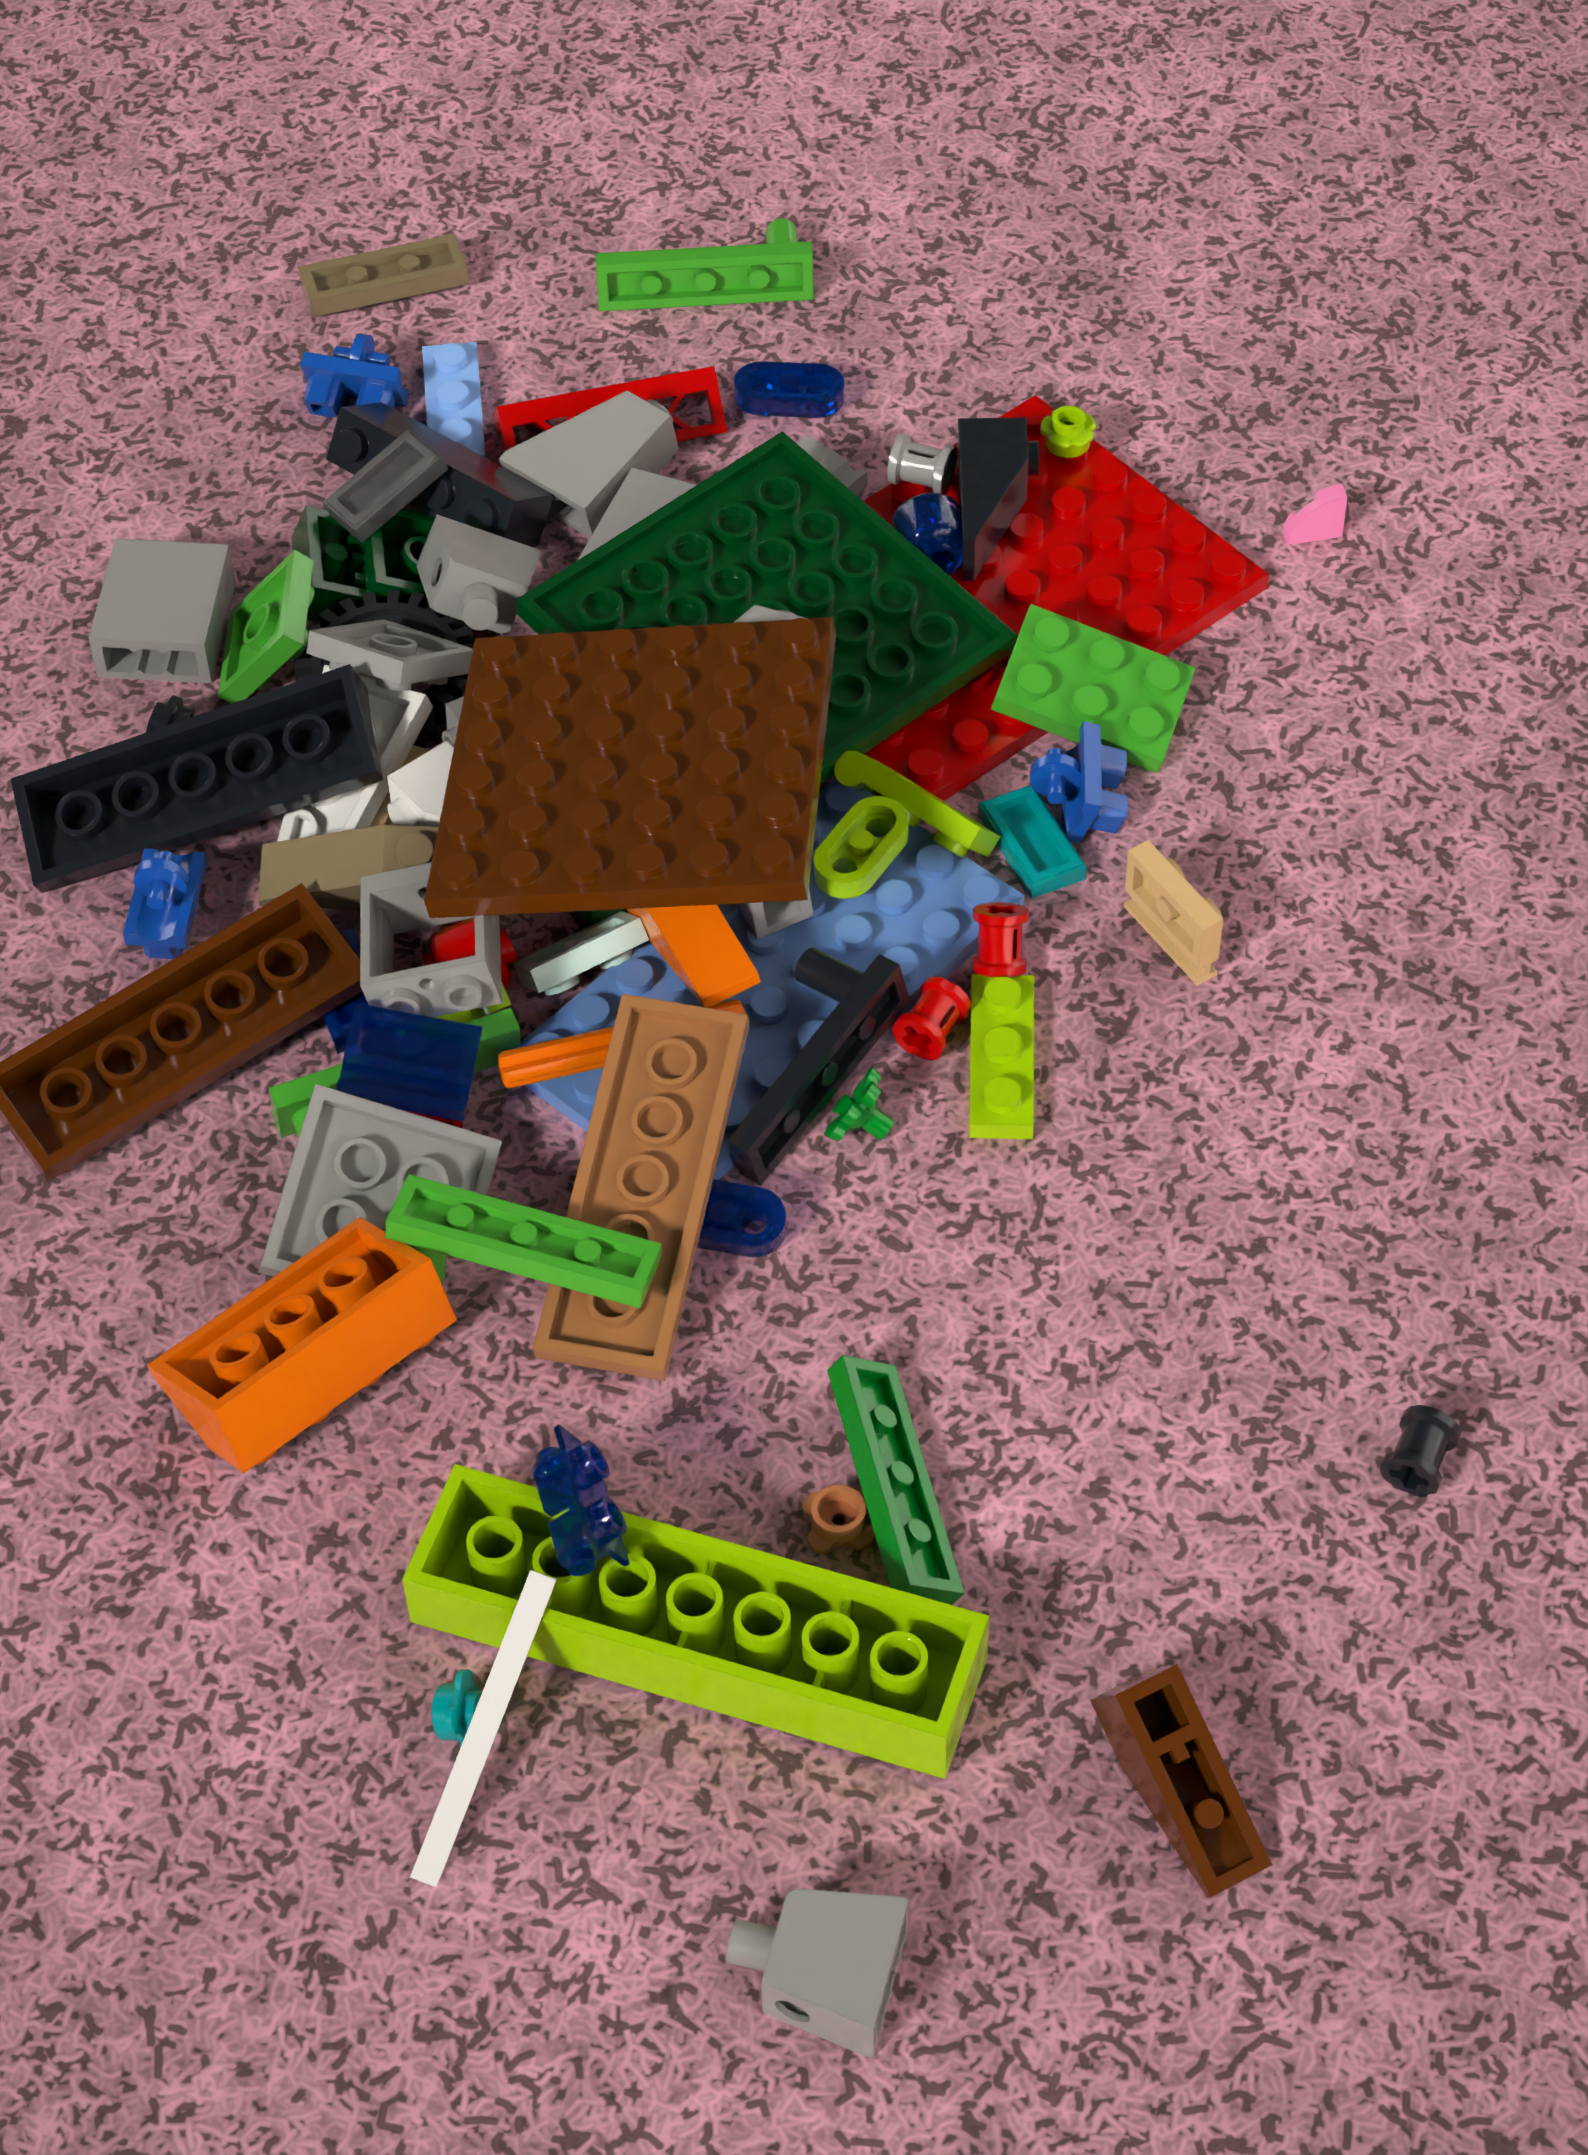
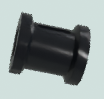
M1424 1405L1410 1406L1402 1414L1399 1424L1402 1434L1394 1452L1384 1456L1380 1472L1384 1480L1392 1484L1394 1488L1418 1497H1426L1438 1491L1442 1480L1439 1468L1446 1452L1451 1451L1457 1446L1461 1430L1456 1421L1441 1410Z

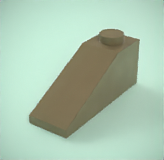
M378 825L262 844L259 906L266 905L302 883L321 908L360 910L361 877L431 863L438 827ZM426 888L420 889L421 891L426 892Z

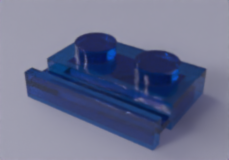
M355 1003L336 1090L396 1109L464 1122L483 1027Z

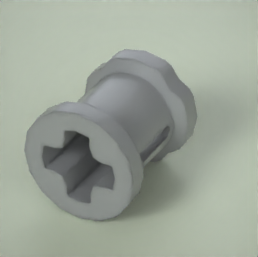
M900 433L893 444L887 468L888 483L899 485L902 481L932 487L936 495L943 496L947 494L955 473L957 447L946 445L939 449L912 442L910 435Z

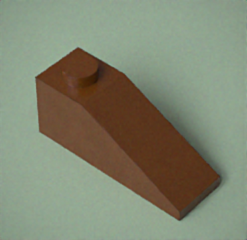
M1178 1664L1151 1669L1090 1700L1121 1767L1207 1898H1211L1273 1865Z

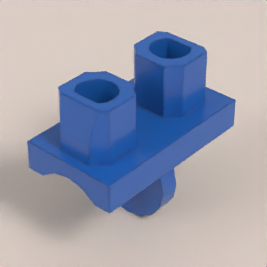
M357 334L351 348L336 346L333 356L304 351L300 367L307 380L305 404L310 414L330 418L337 417L343 396L357 399L356 405L382 402L393 409L395 405L405 407L410 393L408 389L402 387L400 368L389 366L390 355L375 352L374 339L371 335Z
M1083 721L1079 728L1080 742L1073 749L1064 752L1061 748H1051L1047 751V755L1038 758L1031 765L1030 769L1032 788L1037 793L1046 796L1050 803H1062V830L1070 842H1081L1089 828L1116 834L1128 814V796L1102 789V786L1115 790L1118 788L1127 768V751L1102 745L1100 725Z
M144 848L141 862L136 867L134 875L135 887L123 930L125 945L143 946L146 956L159 959H175L182 954L183 949H187L207 866L205 852L193 851L186 855L175 856L169 851L160 852L156 849Z

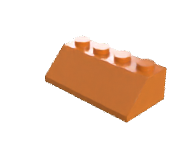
M359 1217L150 1362L147 1366L151 1375L207 1447L239 1471L245 1473L255 1465L269 1460L276 1453L277 1449L306 1428L323 1421L330 1414L331 1410L356 1392L376 1383L383 1376L384 1372L409 1354L430 1344L437 1334L457 1321L431 1258L405 1243L385 1238V1231Z

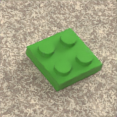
M294 550L230 611L218 691L219 698L230 704L247 699L255 690H264L270 683L274 673L287 660L294 661L301 655L309 638L306 621L308 608L312 603L315 593L314 588L311 586L314 560Z

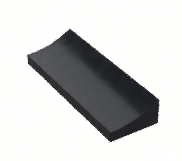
M350 664L10 778L33 886L41 893L53 891L139 862L142 859L144 848L156 849L160 852L172 851L384 780L373 733L368 688Z

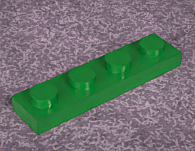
M842 1355L827 1372L890 1588L953 1605L965 1593L896 1366Z

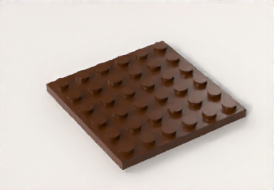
M833 617L475 638L424 898L429 918L808 900L836 641Z

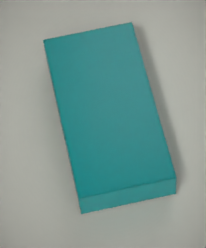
M1031 785L978 803V817L986 828L1001 836L996 845L1031 899L1086 879V865L1040 795Z

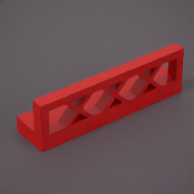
M705 367L497 406L493 412L497 435L501 434L505 452L516 446L513 433L515 431L536 427L547 431L553 428L552 424L563 423L625 391H629L645 401L655 400L660 404L672 402L667 410L673 418V425L679 429L674 430L677 443L725 434L728 431L715 367ZM707 396L712 423L691 427L672 413L681 400Z

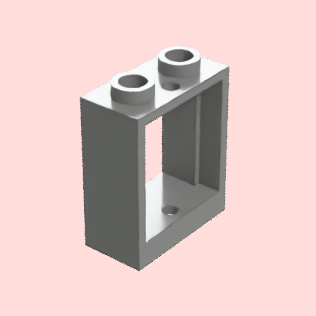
M431 863L361 877L360 986L379 1028L502 1003L499 915L429 918L424 902L426 892L420 889L427 887ZM474 918L475 956L394 972V934Z

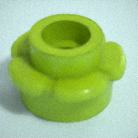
M1075 406L1057 408L1052 412L1051 417H1044L1040 425L1041 434L1046 436L1045 444L1047 449L1054 455L1063 458H1073L1084 454L1089 449L1090 442L1094 439L1093 431L1096 429L1093 417Z

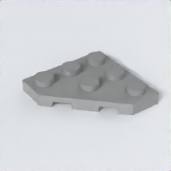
M315 1084L258 1272L274 1277L359 1217L386 1231V1219L408 1174L487 1195L502 1141Z

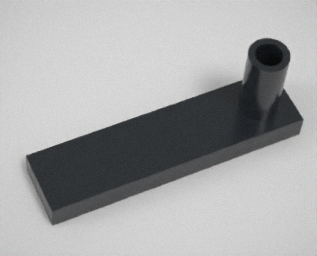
M814 947L807 949L801 955L796 964L795 979L839 1002V1004L727 1140L739 1174L759 1186L762 1185L908 1004L910 998L898 963L879 954L865 972H862Z

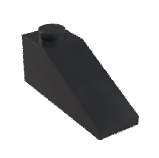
M1026 417L958 418L957 472L959 507H961L959 509L962 514V518L959 515L962 581H974L1027 500L1028 475L1039 474L1038 441H1028Z

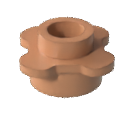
M831 1485L819 1492H813L805 1498L803 1512L810 1518L811 1531L807 1534V1544L811 1550L819 1554H826L835 1547L851 1546L856 1550H864L872 1545L875 1533L873 1527L867 1522L866 1512L868 1509L861 1489L852 1488L847 1485ZM835 1517H842L845 1519V1522L841 1525H836L832 1520Z

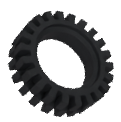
M387 590V602L385 603L376 602L375 591L362 593L364 606L356 608L349 597L338 602L340 617L327 608L318 615L320 627L309 623L306 627L310 631L385 619L474 648V636L469 626H464L462 620L434 611L430 606L426 608L425 594L412 592L408 604L402 603L400 590ZM308 642L301 655L294 660L296 682L321 674L324 665L329 666L330 661L306 654ZM468 674L449 677L447 684H432L428 689L421 692L428 697L433 708L415 740L414 746L426 748L424 736L427 734L437 744L443 742L442 733L447 730L445 704L464 696Z

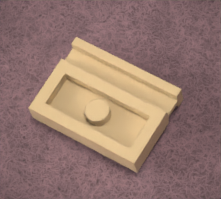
M1149 840L1129 849L1125 891L1131 899L1124 902V908L1197 986L1216 976L1217 970L1211 963L1219 959L1221 935L1224 925L1217 905L1210 898L1202 897L1185 879L1179 865L1173 859L1165 858Z

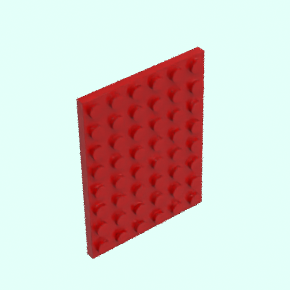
M1036 395L998 417H1026L1028 441H1038L1039 474L1028 475L1027 500L974 581H962L961 548H958L956 545L946 548V545L955 542L960 534L959 513L954 506L947 503L949 501L959 508L957 463L951 486L947 494L943 496L934 494L932 487L902 481L899 485L891 483L863 500L1017 635L1020 632L1030 604H1033L1165 656L1266 590L1268 586L1269 574L1094 439L1090 442L1089 449L1077 457L1063 458L1051 453L1046 447V436L1041 434L1040 425L1043 418L1046 416L1051 417L1055 409ZM1010 654L864 755L882 762L945 801L1049 732L991 710L1011 656Z

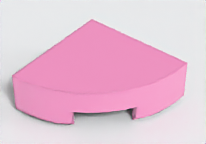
M1342 484L1319 490L1314 494L1316 497L1314 501L1303 507L1297 514L1295 510L1291 512L1282 530L1287 545L1342 537L1347 505V495Z

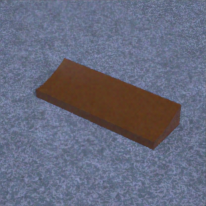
M301 883L1 1061L0 1120L25 1150L46 1181L49 1182L361 993L360 959Z

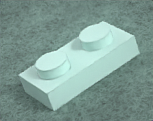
M620 911L512 964L524 987L538 993L544 991L546 995H554L577 985L580 982L578 974L599 965L601 969H607L631 959L633 955L632 948L648 941L649 938L640 917Z

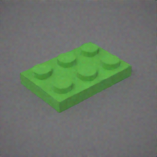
M1030 604L991 710L1076 743L1080 742L1079 728L1083 721L1100 725L1102 745L1127 751L1128 763L1158 773L1164 761L1196 668Z

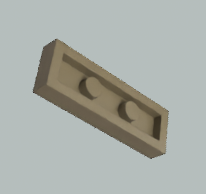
M455 234L298 267L301 286L312 318L469 284L468 267Z

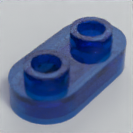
M753 362L743 366L735 374V402L744 412L757 416L823 418L833 415L843 406L844 378L836 368L826 364Z
M713 1179L697 1248L746 1257H762L774 1252L785 1240L788 1230L786 1210L783 1202L775 1193L765 1188ZM752 1221H761L767 1225L758 1234H750L744 1230L745 1226Z

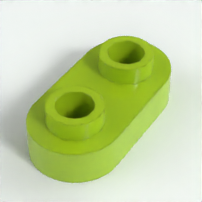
M872 796L858 801L850 808L819 845L814 854V879L817 886L824 893L836 898H854L864 894L874 885L908 841L909 820L908 813L903 805L888 797ZM875 834H881V835H883V836L876 837V836H873V835H875Z

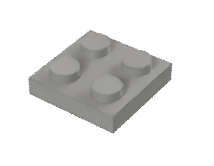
M382 619L310 630L306 654L330 661L329 669L331 670L350 664L358 675L365 673L376 677V685L395 691H408L412 689V683L423 682L442 685L448 683L449 677L468 674L473 648Z

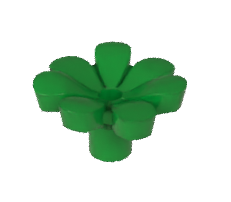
M873 1066L868 1069L865 1076L854 1088L853 1097L843 1095L835 1104L832 1112L839 1116L834 1118L824 1132L826 1137L837 1142L843 1138L846 1132L857 1130L861 1127L881 1141L892 1128L895 1120L876 1107L877 1099L882 1091L878 1087L882 1076Z

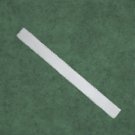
M532 1570L529 1572L410 1878L437 1887L556 1583L554 1578Z

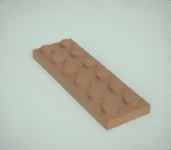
M622 994L566 1217L662 1243L660 1262L641 1308L549 1283L533 1345L535 1358L666 1381L750 1026L748 1014Z

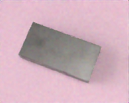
M407 429L322 503L330 516L360 542H364L448 470L439 454Z

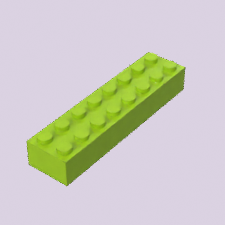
M454 1464L402 1579L410 1622L500 1648L530 1570L554 1578L556 1583L527 1657L946 1779L988 1658V1615Z

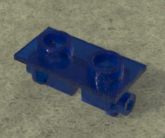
M558 1424L553 1428L559 1448L547 1447L539 1451L535 1457L536 1463L532 1467V1474L544 1512L553 1517L569 1508V1511L548 1523L558 1562L562 1567L567 1568L573 1576L589 1574L595 1569L596 1560L606 1554L625 1567L630 1564L622 1535L627 1532V1525L620 1509L610 1498L604 1480L610 1476L608 1464L599 1448L593 1442L587 1440L583 1443Z

